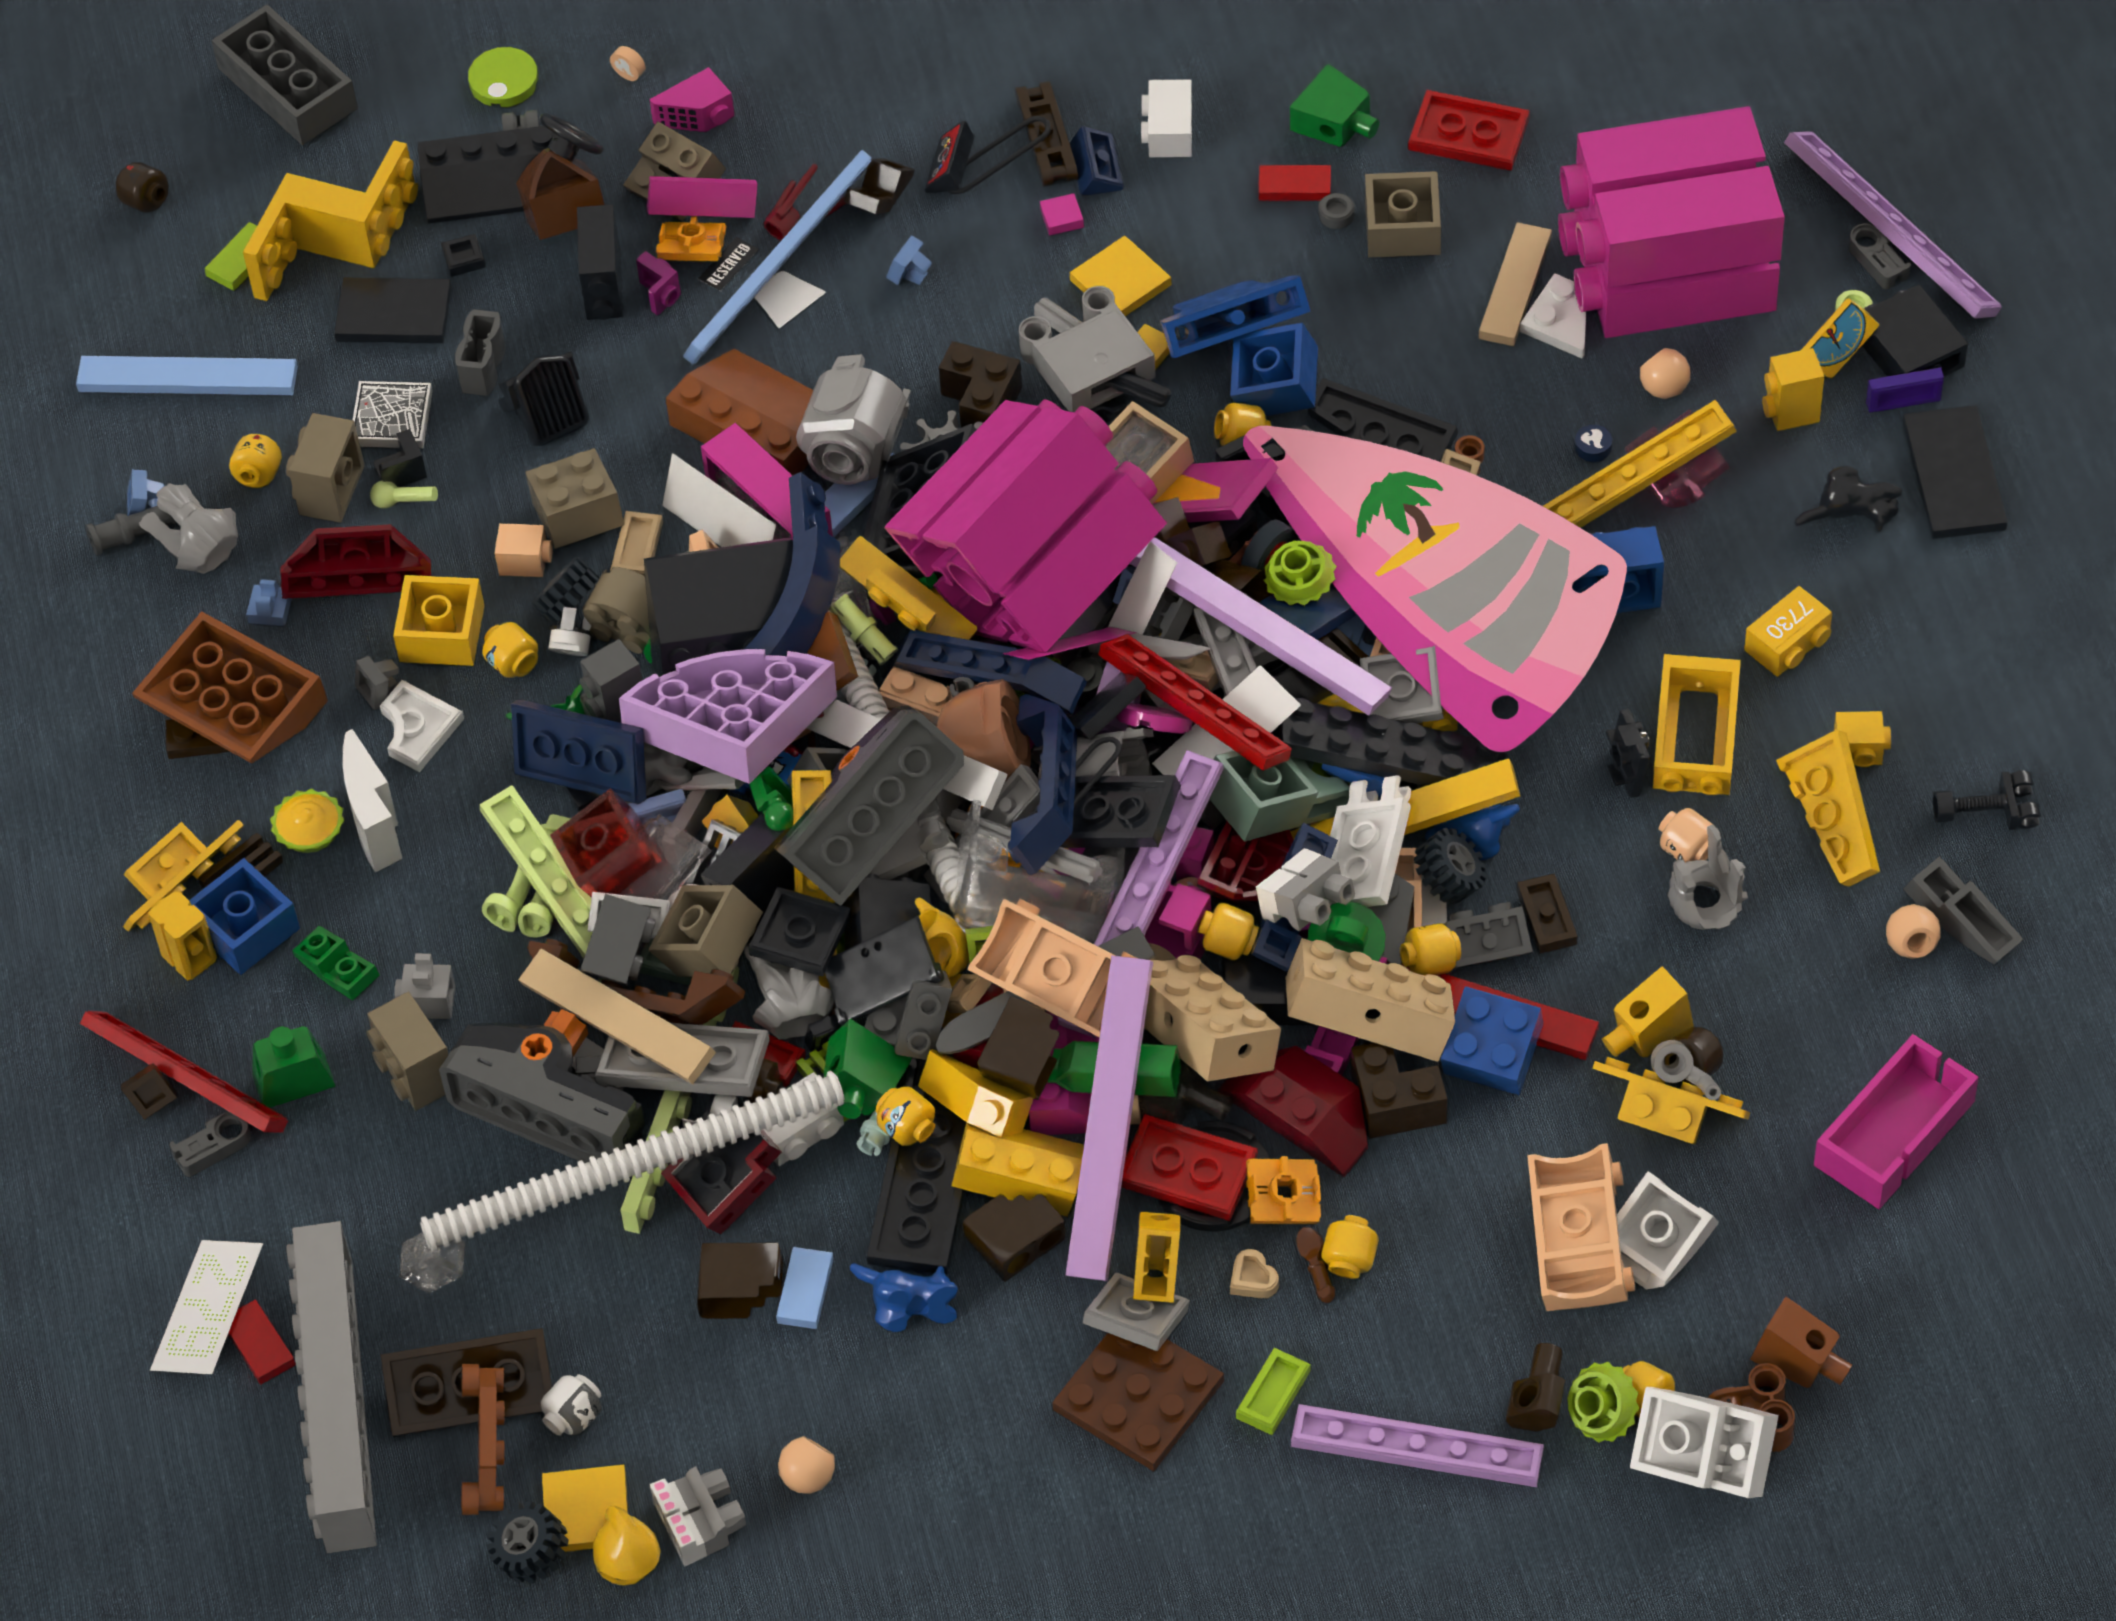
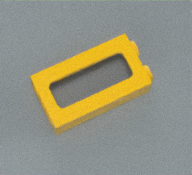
M1664 654L1652 789H1663L1668 792H1701L1706 795H1730L1741 660ZM1683 691L1711 692L1718 697L1713 765L1674 762L1679 699Z

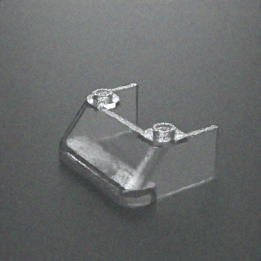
M973 800L960 836L954 920L965 932V929L993 926L1003 899L1017 904L1020 898L1041 909L1038 914L1039 917L1094 944L1122 886L1126 848H1109L1106 855H1098L1092 858L1099 861L1100 867L1103 869L1102 875L1098 876L1097 881L1094 883H1089L1076 877L1042 871L1029 875L1024 868L1007 866L1008 850L1001 840L993 836L979 834L981 801Z

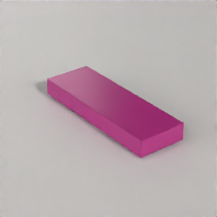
M650 176L647 212L651 215L755 218L758 184L756 180Z

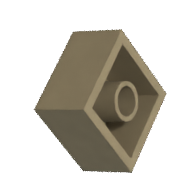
M1437 171L1365 174L1368 258L1440 255L1441 220Z
M312 413L307 427L303 426L301 428L297 451L295 455L289 457L286 466V474L290 477L292 483V498L296 499L299 515L342 522L365 466L354 420Z
M595 448L525 472L533 506L552 541L554 549L625 525L617 491Z
M683 885L648 950L678 977H693L694 971L710 974L712 969L722 970L731 974L737 967L739 957L748 940L755 933L756 925L763 911L734 885Z
M408 991L367 1013L371 1029L366 1031L375 1049L372 1052L373 1058L382 1073L389 1071L394 1078L391 1080V1084L401 1101L408 1099L414 1110L417 1111L445 1096L439 1069L449 1055L447 1047L410 992Z

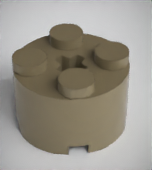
M613 567L610 573L605 569L582 609L585 619L591 625L589 631L601 641L608 642L610 638L620 639L631 652L642 653L647 641L650 639L645 577L626 568Z

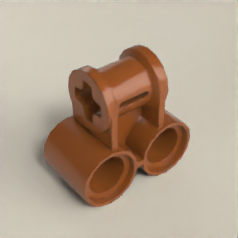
M1771 1363L1757 1365L1748 1376V1386L1726 1387L1716 1390L1709 1395L1708 1398L1723 1402H1727L1729 1399L1728 1403L1779 1415L1777 1423L1782 1424L1784 1427L1775 1431L1772 1452L1785 1450L1791 1445L1794 1437L1795 1412L1792 1406L1784 1401L1786 1380L1783 1371L1778 1366ZM1768 1386L1773 1388L1774 1391L1763 1392L1758 1388Z

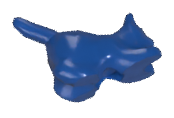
M1496 804L1434 825V828L1426 832L1425 839H1429L1443 828L1448 830L1453 828L1457 830V835L1461 832L1466 835L1465 841L1467 843L1472 840L1476 845L1473 847L1475 853L1480 851L1483 856L1479 860L1490 859L1498 854L1500 850L1499 836L1502 829L1509 826L1510 818L1520 811V807L1518 804L1506 806Z
M855 1263L850 1265V1271L858 1279L873 1285V1300L876 1307L875 1320L888 1331L900 1332L905 1330L908 1319L913 1315H922L931 1321L942 1324L953 1322L957 1318L956 1310L949 1306L948 1303L957 1296L958 1287L945 1275L942 1266H939L932 1276L922 1277L899 1270H886L880 1273Z

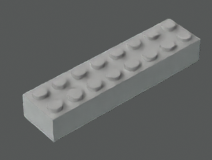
M341 1221L292 1228L293 1244L287 1245V1258L290 1269L293 1268L294 1279L289 1280L291 1300L293 1304H296L297 1313L292 1315V1324L295 1339H298L299 1350H295V1361L298 1375L301 1374L302 1385L298 1386L300 1409L301 1411L304 1410L305 1421L301 1422V1436L304 1447L307 1446L308 1458L303 1459L305 1479L307 1483H310L311 1491L310 1495H306L308 1516L310 1520H313L315 1538H323L327 1553L377 1546L353 1263Z

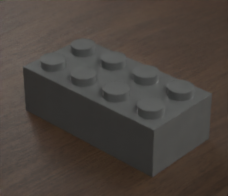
M268 4L211 40L218 69L301 145H304L358 109L352 80Z

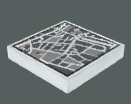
M359 381L353 420L360 447L399 448L396 433L410 429L418 447L423 449L433 393L431 383Z

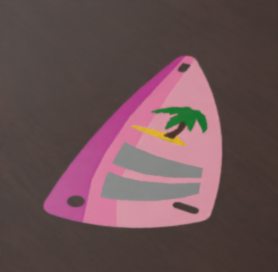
M1257 426L1245 434L1243 446L1250 460L1271 458L1267 452L1262 453L1264 449L1261 446L1272 438L1285 451V457L1282 460H1273L1278 469L1265 486L1300 540L1310 541L1315 545L1323 546L1326 552L1332 554V561L1337 566L1334 571L1336 580L1332 582L1336 589L1377 639L1431 696L1428 653L1416 655V650L1435 646L1441 706L1485 747L1496 752H1506L1516 748L1553 716L1570 697L1597 658L1616 616L1627 572L1626 562L1619 553L1585 530L1536 502L1489 480L1430 458L1368 441L1301 429ZM1605 565L1608 568L1607 576L1586 591L1577 593L1573 590L1572 584L1594 567ZM1511 696L1518 702L1519 709L1515 716L1509 719H1500L1493 714L1492 704L1498 697Z

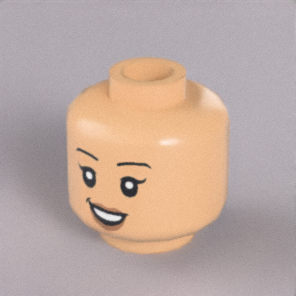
M1685 808L1677 814L1671 811L1665 816L1658 828L1662 832L1660 847L1676 860L1683 859L1685 863L1700 859L1707 860V826L1714 824L1691 808Z

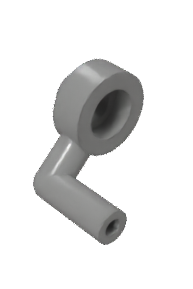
M1667 1040L1655 1047L1651 1055V1066L1660 1079L1669 1083H1677L1686 1079L1699 1087L1708 1099L1716 1100L1720 1097V1087L1710 1075L1693 1065V1056L1683 1043L1676 1040ZM1667 1054H1676L1677 1058L1673 1064H1664V1058Z

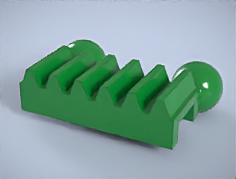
M768 766L750 783L756 807L759 812L763 811L765 823L771 830L781 831L793 827L792 790Z

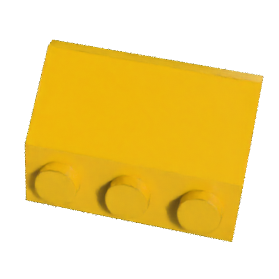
M966 1122L951 1186L994 1198L1001 1194L1011 1201L1018 1195L1031 1200L1036 1195L1042 1194L1059 1215L1068 1217L1077 1194L1084 1145L1023 1129L1022 1133L999 1138Z

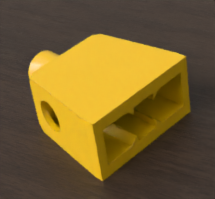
M1663 966L1660 967L1615 1006L1614 1014L1617 1027L1605 1035L1602 1041L1615 1057L1631 1046L1641 1057H1648L1661 1042L1671 1040L1685 1030L1694 1027L1687 992Z
M1140 1212L1133 1299L1174 1303L1180 1239L1179 1215ZM1149 1270H1159L1163 1272L1164 1276L1154 1278L1148 1276L1147 1273H1149Z

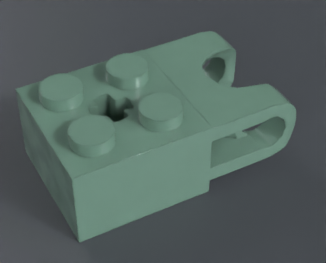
M1236 751L1215 755L1213 759L1223 763L1224 769L1210 796V801L1244 842L1300 827L1303 823L1310 824L1335 817L1337 806L1348 804L1350 788L1348 784L1338 777H1324L1312 771L1313 761L1290 757L1289 760L1263 771Z

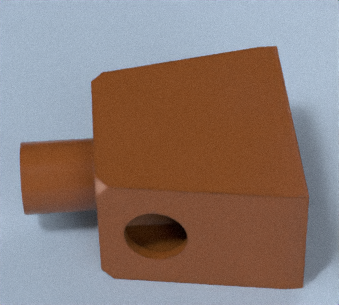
M1786 1296L1767 1325L1750 1360L1759 1365L1771 1363L1778 1366L1783 1371L1785 1378L1805 1388L1812 1386L1819 1373L1841 1386L1853 1365L1832 1352L1840 1337L1838 1332Z

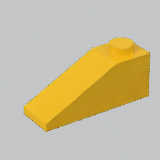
M934 1049L929 1051L918 1084L919 1088L961 1119L999 1138L1023 1132L1034 1099L982 1077L980 1070L945 1054H939Z

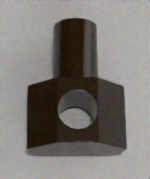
M1551 1343L1537 1344L1534 1348L1529 1378L1513 1382L1506 1414V1422L1511 1428L1538 1432L1556 1426L1565 1385V1379L1559 1377L1563 1355L1560 1347Z

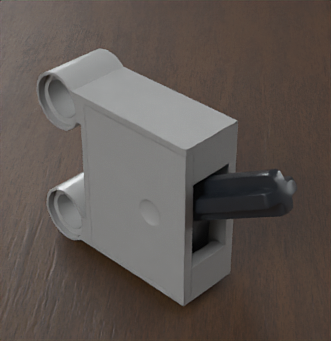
M1094 286L1087 289L1082 295L1083 323L1052 337L1051 325L1045 318L1039 316L1028 317L1019 325V344L1022 359L1035 366L1069 412H1075L1080 406L1092 409L1123 393L1159 408L1168 405L1172 394L1171 390L1150 381L1156 378L1154 353L1117 307L1115 296L1109 288Z

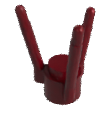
M817 164L811 165L797 186L794 180L789 182L775 207L765 218L763 225L774 238L781 241L800 219V214L792 205L817 171ZM845 197L841 198L824 218L847 204L844 202Z

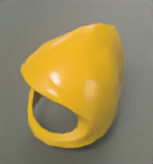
M916 898L914 902L921 913L919 919L936 963H940L941 969L946 971L950 979L964 971L969 964L966 933L951 916L933 907L924 899Z
M610 1506L605 1514L607 1522L598 1531L593 1543L594 1563L599 1574L607 1581L623 1586L636 1584L654 1570L658 1564L661 1552L655 1533L646 1524L629 1515L624 1509Z

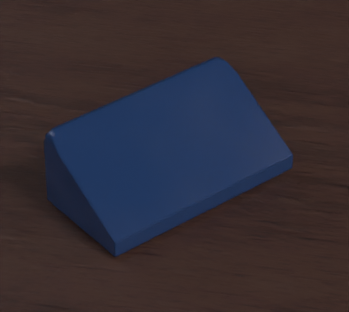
M1081 126L1070 142L1078 172L1077 181L1080 194L1093 195L1122 190L1124 185L1113 134Z

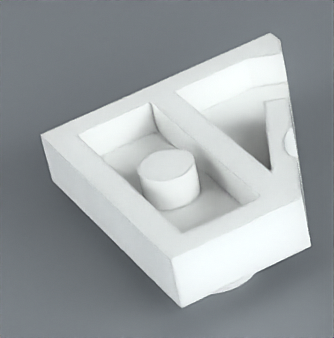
M1554 273L1521 321L1520 332L1583 358L1585 355L1586 312L1579 310L1574 281Z

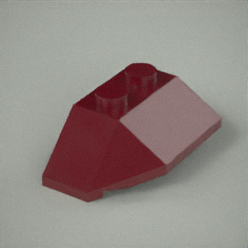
M391 524L317 528L280 567L282 599L402 592L405 575L431 576V559Z
M1226 821L1198 879L1197 887L1215 898L1232 904L1259 903L1256 886L1281 868L1294 840L1290 830L1244 842L1229 822Z
M1296 1045L1277 1051L1273 1071L1227 1078L1218 1089L1220 1095L1342 1177L1348 1174L1368 1149L1359 1087Z

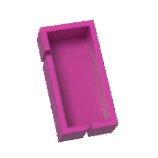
M1912 1034L1817 1140L1814 1166L1877 1209H1880L1901 1186L1902 1178L1906 1180L1973 1105L1979 1077L1951 1058H1948L1944 1062L1942 1081L1939 1083L1937 1080L1939 1078L1942 1052Z

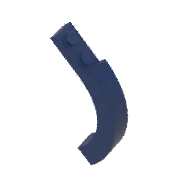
M801 472L789 478L793 531V554L789 576L773 613L744 650L765 649L766 655L787 657L788 651L806 654L821 629L825 613L829 611L835 593L840 566V542L827 533L828 523L826 521L824 503L826 495L819 483L813 482Z

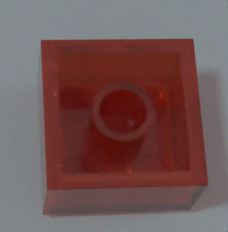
M611 788L550 834L576 884L590 897H592V892L619 894L662 861L660 854L635 810Z

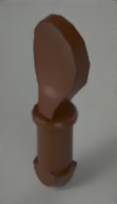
M1303 1227L1298 1231L1296 1237L1298 1251L1310 1263L1307 1270L1311 1273L1318 1299L1323 1303H1330L1335 1297V1287L1332 1286L1327 1273L1326 1262L1321 1260L1324 1245L1323 1239L1316 1230L1310 1227Z

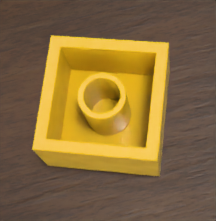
M405 575L393 635L399 662L474 666L485 606L479 579Z

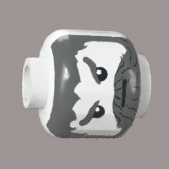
M577 1374L576 1377L571 1375L562 1376L541 1400V1409L545 1415L542 1419L543 1423L556 1435H561L563 1432L571 1436L580 1435L602 1410L599 1400L602 1396L601 1392L592 1381L583 1375Z

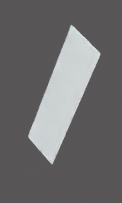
M1151 541L1141 557L1108 628L1115 627L1143 635L1177 565L1174 559Z

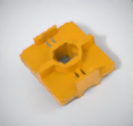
M692 216L690 222L662 223L659 243L656 247L657 259L718 261L722 254L721 248L724 246L727 225L725 223L698 222V216Z
M1282 1156L1280 1159H1248L1246 1161L1248 1178L1246 1188L1249 1191L1247 1202L1248 1207H1250L1251 1224H1318L1320 1222L1321 1209L1318 1203L1321 1201V1193L1315 1160L1288 1159V1156ZM1278 1186L1291 1188V1198L1278 1195Z

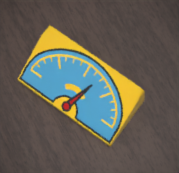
M1848 298L1801 350L1814 348L1823 374L1828 378H1833L1876 331L1879 323L1864 308Z

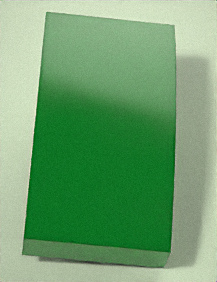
M320 925L292 950L294 956L308 969L352 1001L380 976L374 964L350 951L344 939Z

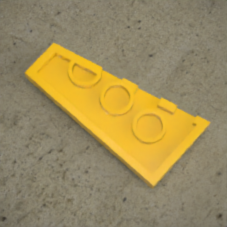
M1836 729L1777 759L1776 762L1780 770L1786 773L1791 782L1789 787L1794 797L1801 801L1807 813L1805 818L1809 826L1816 830L1821 840L1820 847L1839 883L1850 887L1879 873L1880 869L1846 732Z

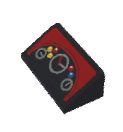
M966 121L959 122L941 135L926 183V193L959 190L975 137Z

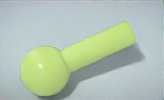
M382 480L375 483L370 491L372 503L379 508H389L397 502L436 501L438 498V490L435 486L397 487L393 482H383Z

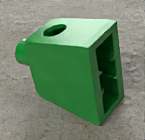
M1329 64L1321 70L1290 106L1291 131L1338 147L1344 146L1355 133L1368 139L1373 138L1380 125L1378 119L1370 116V95L1368 91Z
M851 1018L829 1038L823 1078L827 1077L826 1074L829 1071L837 1075L845 1098L843 1100L844 1104L838 1106V1112L846 1118L855 1119L861 1113L863 1115H870L876 1110L879 1099L889 1089L896 1087L910 1064L912 1057L897 1055L893 1045Z
M284 1026L277 1027L272 1030L269 1037L258 1040L253 1044L252 1076L261 1103L269 1108L336 1087L325 1053L308 1027L301 1026L292 1030Z

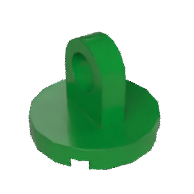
M1349 902L1346 905L1334 903L1330 906L1331 913L1327 921L1320 926L1313 923L1310 924L1307 940H1322L1331 944L1336 949L1349 953L1354 951L1361 952L1380 962L1384 955L1386 934L1382 922L1371 909L1359 903Z

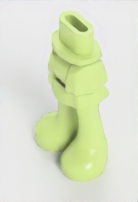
M552 814L549 816L546 824H541V826L570 866L572 848L576 843L571 822L573 819ZM519 866L506 895L492 893L485 899L482 905L484 917L492 924L507 932H514L518 924L522 934L527 937L537 938L547 935L552 928L554 919L553 914L537 891L532 901L523 906L532 884Z

